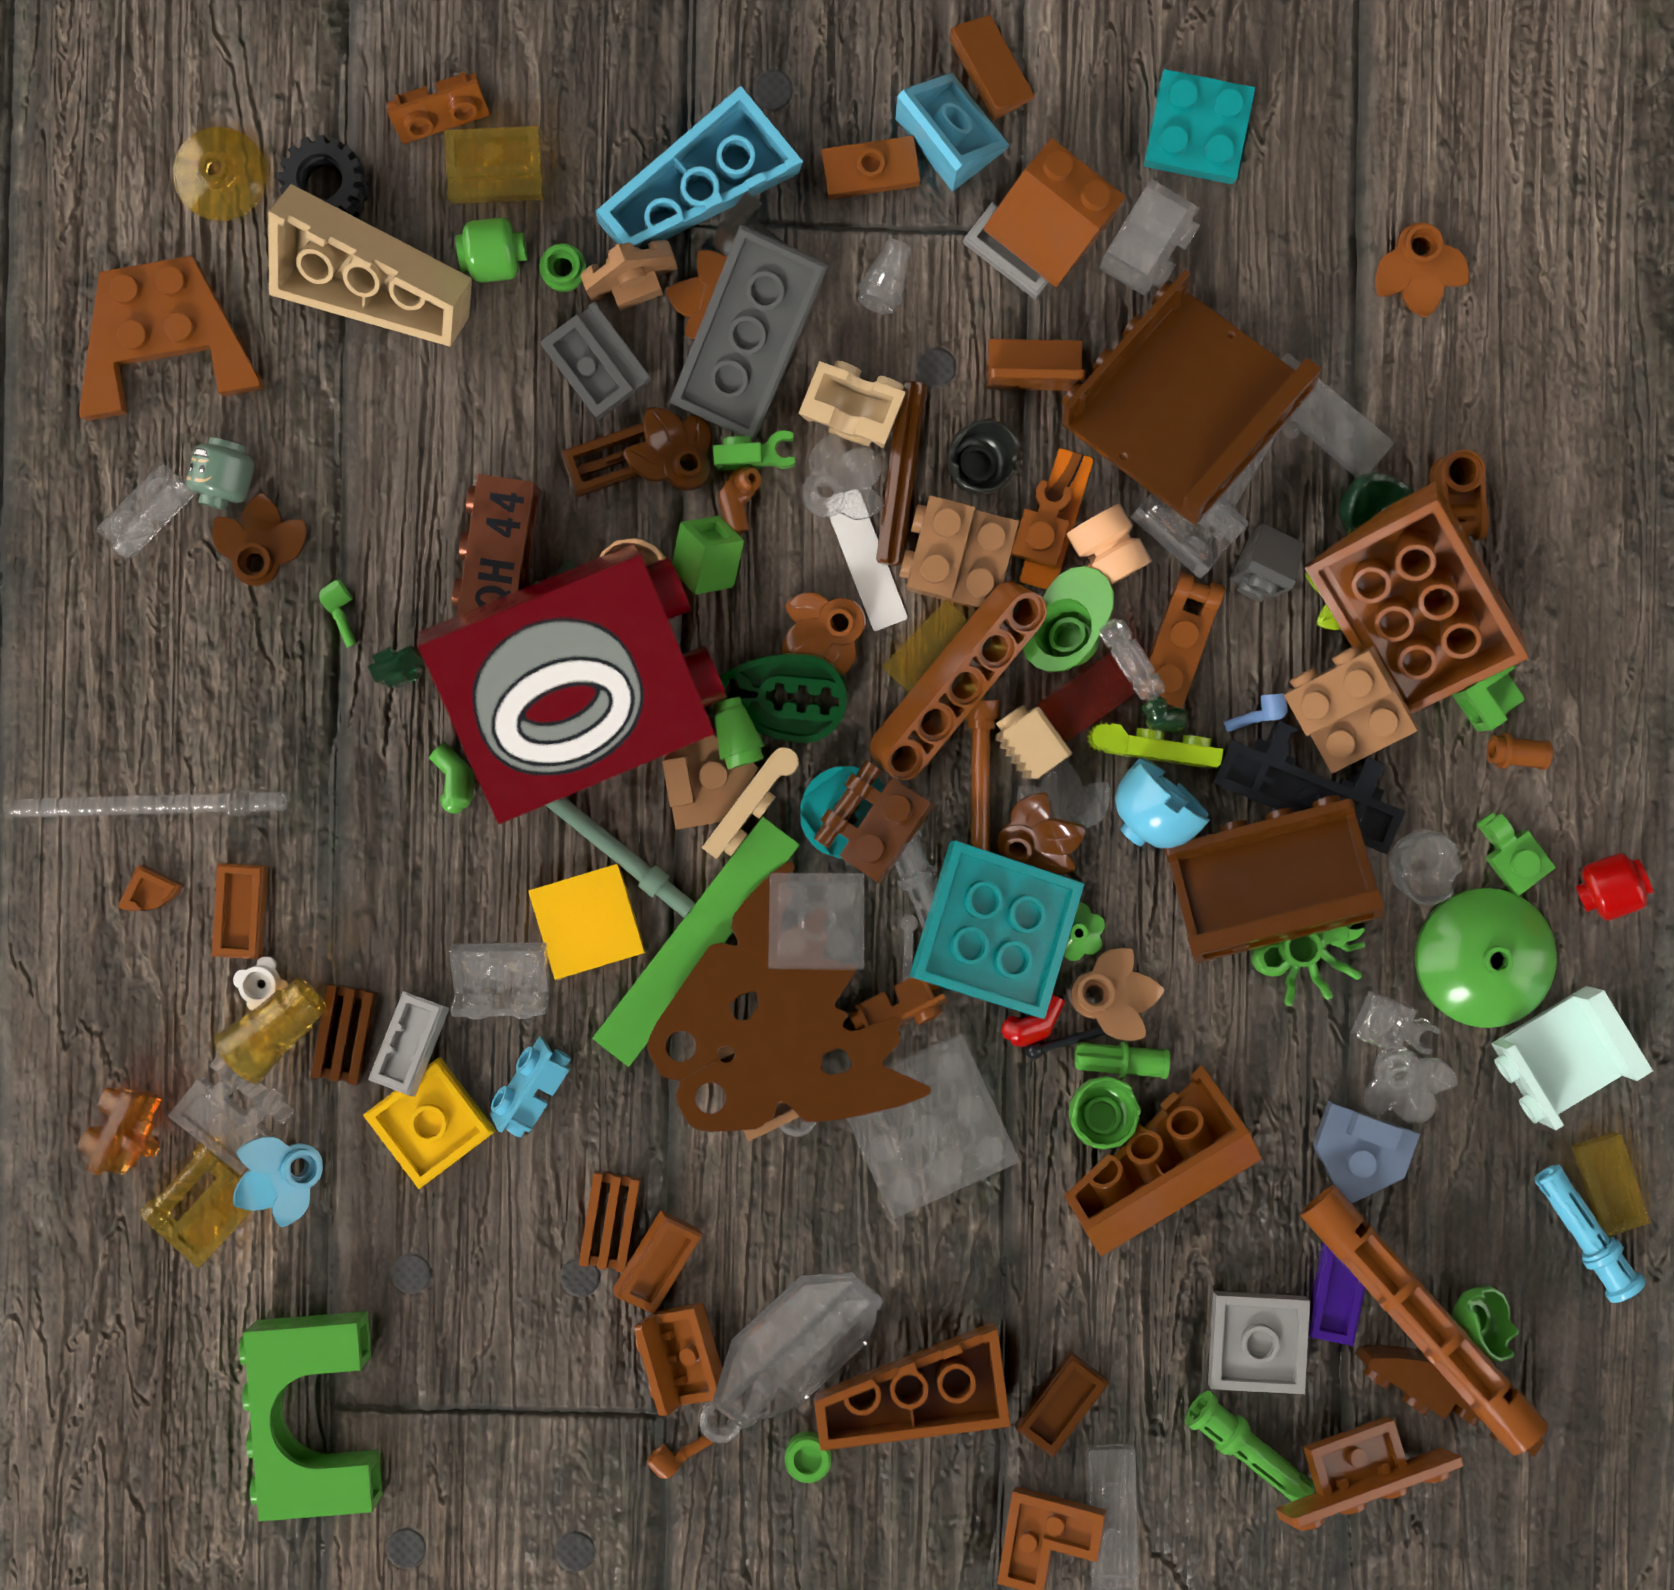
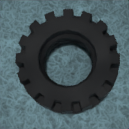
M316 135V141H311L309 137L300 139L303 146L297 148L293 144L288 149L292 155L289 159L282 157L280 165L283 168V172H278V181L282 185L279 188L281 194L291 184L307 192V181L313 171L323 166H335L342 173L341 187L335 195L323 201L350 215H353L355 212L361 215L365 209L362 205L363 200H369L370 193L367 190V186L370 185V182L365 172L366 169L347 145L345 146L340 140L333 137L330 141L325 135Z

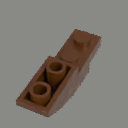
M1360 1345L1356 1350L1355 1354L1366 1365L1363 1373L1384 1389H1388L1391 1383L1405 1392L1401 1399L1421 1414L1426 1416L1432 1410L1446 1419L1450 1412L1453 1411L1473 1426H1476L1481 1420L1434 1364L1427 1360L1421 1350L1388 1345ZM1492 1432L1489 1434L1495 1441L1505 1447ZM1541 1438L1526 1452L1535 1457L1545 1441Z

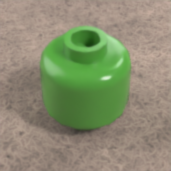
M506 217L469 221L464 225L463 233L456 235V249L461 272H469L473 281L477 283L513 279L519 272V261L528 260L523 231L514 232L512 223Z

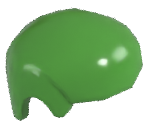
M1105 1076L1089 1079L1075 1090L1069 1102L1068 1114L1075 1134L1084 1144L1105 1150L1122 1146L1135 1134L1141 1108L1132 1091V1087L1128 1083Z
M1485 1285L1477 1286L1464 1292L1454 1306L1452 1318L1464 1328L1467 1335L1491 1361L1502 1362L1512 1359L1514 1352L1508 1349L1507 1345L1513 1337L1519 1334V1330L1510 1320V1306L1505 1295L1495 1288Z

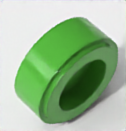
M812 1431L798 1433L790 1439L786 1446V1469L797 1481L803 1483L819 1481L830 1469L831 1450L820 1451L818 1433Z

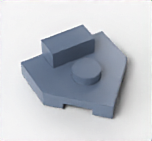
M1328 1101L1313 1146L1332 1184L1336 1185L1351 1203H1354L1405 1178L1420 1134Z

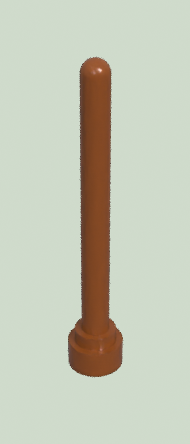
M980 700L965 718L967 719V728H972L971 846L990 852V729H995V719H1000V700Z

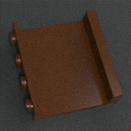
M1184 270L1174 283L1168 280L1160 287L1153 298V306L1144 316L1137 314L1133 317L1122 334L1124 339L1113 350L1108 347L1100 354L1092 367L1093 373L1084 383L1077 381L1068 390L1062 401L1064 405L1062 426L1196 526L1314 391L1322 368L1306 358L1294 370L1188 293L1191 273Z

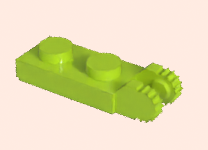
M1107 722L1095 725L1091 731H1088L1089 735L1086 736L1088 737L1087 742L1090 744L1089 747H1092L1093 751L1097 750L1100 752L1101 750L1107 754L1133 758L1142 757L1153 761L1207 769L1217 768L1221 765L1223 749L1210 747L1211 739L1205 737L1183 735L1182 743L1164 740L1165 732L1137 728L1136 736L1127 734L1121 724L1111 723L1108 725Z

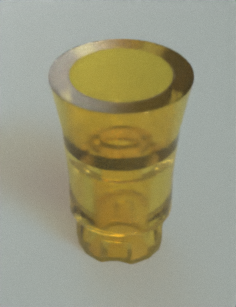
M297 978L286 988L276 990L262 1004L239 1021L215 1034L214 1043L220 1056L236 1074L250 1083L259 1084L283 1055L313 1028V1023L324 1013L327 1007L322 997L310 984Z

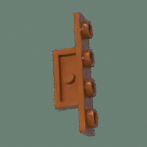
M1383 1417L1303 1446L1316 1493L1276 1508V1512L1280 1520L1298 1530L1315 1529L1325 1523L1324 1518L1337 1513L1344 1515L1355 1514L1366 1509V1503L1381 1497L1393 1499L1404 1496L1409 1492L1408 1487L1421 1482L1438 1483L1444 1481L1451 1476V1471L1464 1467L1461 1455L1444 1448H1437L1406 1460L1395 1421L1391 1418Z

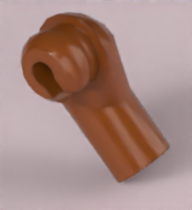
M752 466L735 469L718 493V501L723 519L737 534L750 530L744 507L762 482L759 471Z

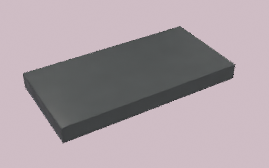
M740 225L669 403L736 434L749 436L752 441H756L830 264L748 226Z

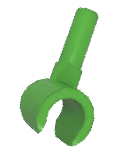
M334 580L321 589L319 599L327 611L332 614L334 620H336L347 648L356 645L357 641L342 606L350 602L353 597L341 580Z

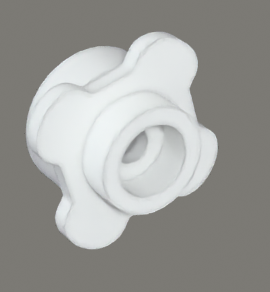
M261 957L255 966L247 970H238L234 975V985L238 988L242 998L247 1001V1007L255 1012L264 1010L266 1004L274 998L282 999L289 993V983L281 979L276 971L277 963L271 957ZM260 979L265 981L266 985L264 988L258 986Z

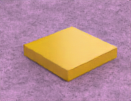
M614 864L528 890L555 980L646 952L620 865Z
M441 1057L427 1066L415 1097L395 1090L363 1114L364 1118L418 1189L422 1188L496 1131Z

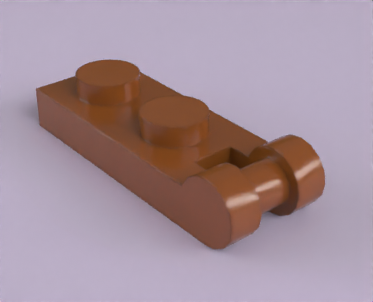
M1180 571L1173 586L1136 692L1138 696L1178 710L1183 709L1226 588L1214 582H1211L1210 585L1200 583L1194 580V575ZM1187 598L1202 603L1198 615L1183 610Z

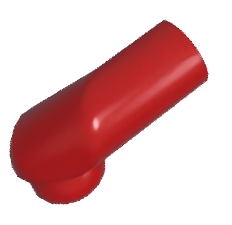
M1052 994L1045 1019L1032 1015L1023 1019L1013 1015L1007 1017L1001 1027L1002 1036L1007 1040H1011V1044L1017 1047H1025L1047 1038L1052 1032L1066 1000Z

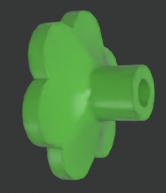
M1079 902L1064 952V957L1071 961L1079 960L1084 954H1095L1102 946L1099 935L1105 928L1104 920L1101 916L1091 913L1089 907L1082 902ZM1080 928L1082 931L1081 935L1075 936V930Z

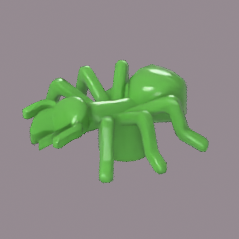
M1349 925L1253 949L1251 962L1256 971L1272 977L1285 974L1290 968L1285 979L1287 990L1284 1003L1287 1006H1292L1296 994L1295 981L1301 967H1308L1312 982L1320 989L1323 997L1329 1000L1332 999L1333 994L1328 984L1320 976L1316 962L1321 957L1334 969L1349 975L1355 980H1359L1362 977L1360 971L1336 959L1325 947L1327 944L1340 947L1345 952L1364 948V942L1351 945L1346 943L1360 937L1365 929H1349L1352 926Z

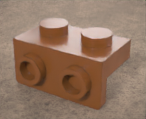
M703 1302L657 1310L655 1314H650L634 1326L636 1347L641 1354L649 1381V1392L655 1401L659 1416L670 1415L681 1405L720 1400L729 1393Z

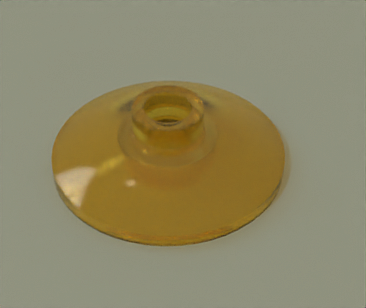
M210 127L198 131L182 144L174 160L173 182L179 198L195 214L209 220L228 221L241 217L258 203L266 186L267 169L261 151L249 137L232 128ZM214 162H221L219 173L208 175L210 165Z

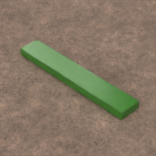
M763 816L592 1039L629 1067L648 1043L650 1034L660 1016L709 946L716 943H725L732 934L731 926L734 913L761 882L780 866L786 864L800 844Z

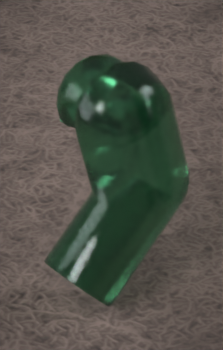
M1162 696L1156 697L1142 705V711L1148 719L1145 723L1151 729L1163 731L1165 734H1173L1184 729L1188 719L1185 711L1178 707L1169 710L1167 701Z

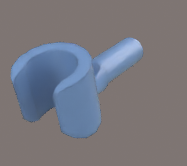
M1284 693L1260 696L1262 710L1252 711L1224 721L1226 731L1230 732L1262 721L1282 719L1288 712Z

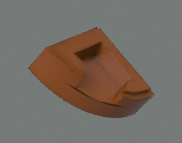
M144 864L137 865L117 907L128 911H147L160 908L171 902L181 892L185 884Z

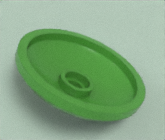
M1469 889L1444 900L1425 920L1415 947L1416 973L1428 999L1446 1016L1474 1027H1500L1527 1016L1545 998L1556 972V944L1545 918L1532 904L1522 897L1500 889ZM1499 952L1502 955L1503 961L1500 967L1494 969L1490 964V958L1494 953Z

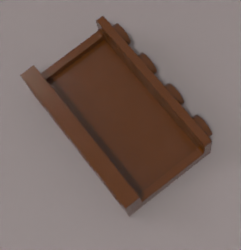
M1338 795L1324 797L1313 802V808L1295 813L1293 808L1275 810L1265 816L1266 820L1247 825L1245 820L1229 822L1220 826V832L1203 837L1198 833L1185 844L1173 848H1164L1187 929V939L1191 954L1196 964L1384 917L1383 901L1375 883L1352 798L1341 800V797Z

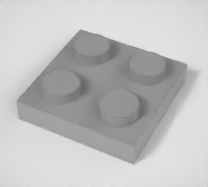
M1213 1291L1208 1385L1210 1388L1215 1390L1305 1394L1310 1300L1306 1296Z

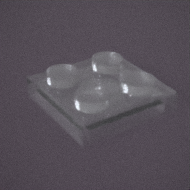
M770 873L769 969L864 970V873Z

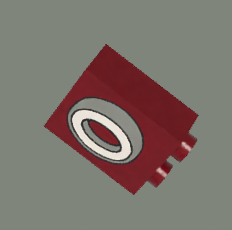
M631 544L419 631L417 645L498 825L715 734L704 707L727 697L705 645L684 654L680 651L668 620L689 612L691 609L669 557L645 566L641 554Z

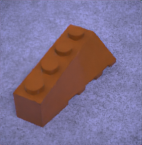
M1202 1065L1190 1075L1192 1081L1178 1095L1173 1092L1160 1104L1162 1110L1144 1127L1140 1124L1136 1127L1135 1134L1128 1139L1129 1141L1113 1156L1107 1154L1064 1195L1101 1257L1262 1160L1249 1130Z

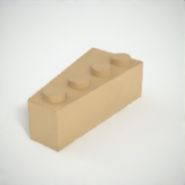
M292 184L269 209V295L451 347L469 319L471 277Z

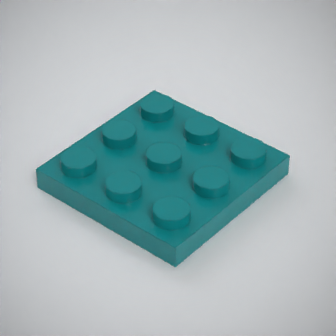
M950 841L909 977L1045 1019L1084 883L958 841Z

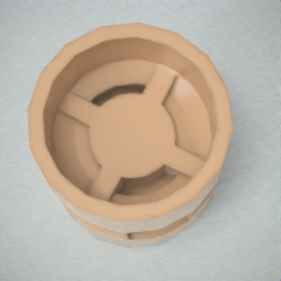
M1120 503L1090 518L1066 534L1078 556L1088 557L1090 560L1087 567L1099 570L1109 579L1111 585L1152 562L1140 538L1130 537L1129 532L1133 525Z

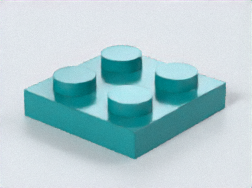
M1164 69L1160 77L1143 167L1233 185L1238 176L1255 87Z

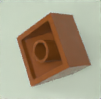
M1051 138L1024 169L983 230L1057 288L1109 226L1126 196Z

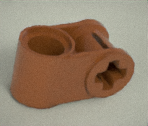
M1463 449L1445 455L1435 461L1430 469L1429 480L1430 484L1435 481L1437 482L1457 519L1465 520L1460 522L1466 535L1471 536L1475 541H1481L1486 538L1489 528V511L1486 503L1485 485L1486 469L1484 461L1477 453ZM1452 462L1458 463L1464 469L1465 478L1462 485H1457L1450 478L1449 467Z

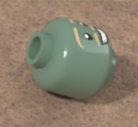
M209 437L207 444H198L194 448L186 477V485L191 491L200 494L198 503L227 510L229 502L241 503L246 500L255 468L254 460L246 455L247 447L231 441Z

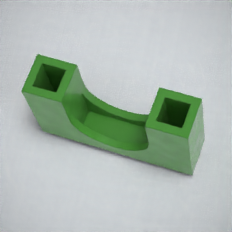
M368 1311L256 1320L243 1332V1336H241L239 1341L238 1353L240 1363L246 1365L247 1382L244 1384L242 1392V1403L246 1412L250 1411L251 1429L247 1433L246 1451L248 1457L254 1459L255 1476L252 1477L250 1483V1499L252 1505H257L258 1521L373 1512L383 1496L379 1450L342 1453H320L303 1446L294 1438L286 1425L283 1414V1400L289 1383L295 1379L312 1374L361 1371L372 1357Z

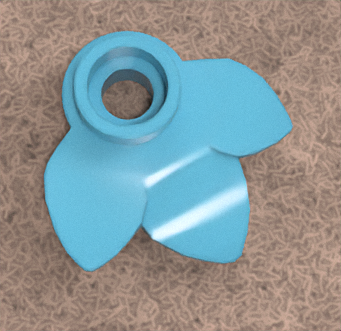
M275 1137L253 1139L243 1144L237 1150L239 1159L249 1171L242 1176L236 1186L233 1204L238 1208L251 1211L272 1207V1214L280 1227H285L298 1220L309 1206L310 1188L317 1183L323 1171V1161L320 1153L310 1145L296 1143L288 1146ZM302 1158L305 1163L303 1171L298 1175H293L291 1172L292 1162Z

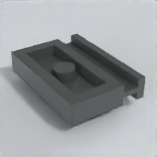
M595 302L591 303L589 308L580 315H575L539 342L597 421L635 394V391L641 386L647 385L652 381Z

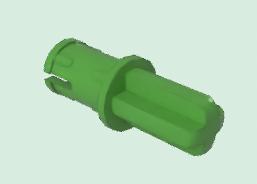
M1121 1041L1120 1046L1081 1042L1077 1044L1075 1049L1074 1062L1075 1068L1078 1070L1117 1073L1120 1079H1125L1126 1074L1167 1079L1170 1069V1052L1166 1048L1130 1047L1126 1041Z

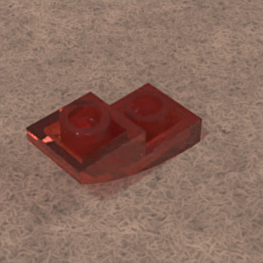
M1114 649L1079 672L1074 679L1036 703L1034 708L1039 706L1062 740L1067 742L1142 688V685L1118 651Z

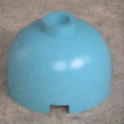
M1142 757L1128 770L1117 788L1115 796L1116 810L1125 822L1120 829L1129 840L1140 847L1145 842L1157 848H1173L1185 844L1195 837L1210 821V819L1206 818L1209 814L1179 782L1177 786L1162 776L1166 771Z

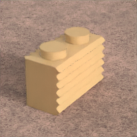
M1022 705L996 723L1001 731L995 735V741L1001 742L1000 748L1006 749L1005 756L1012 757L1011 763L1017 764L1016 771L1023 772L1022 779H1038L1072 754L1039 706L1027 711L1024 705Z

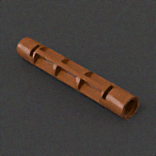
M1331 1185L1323 1190L1303 1208L1299 1214L1300 1217L1331 1252L1346 1265L1378 1301L1379 1306L1394 1319L1424 1353L1427 1360L1434 1364L1471 1406L1474 1413L1512 1455H1519L1527 1451L1544 1436L1549 1428V1423L1467 1335L1464 1328L1457 1324L1420 1282L1421 1280L1406 1267L1374 1231V1228L1364 1220L1362 1214L1336 1185Z

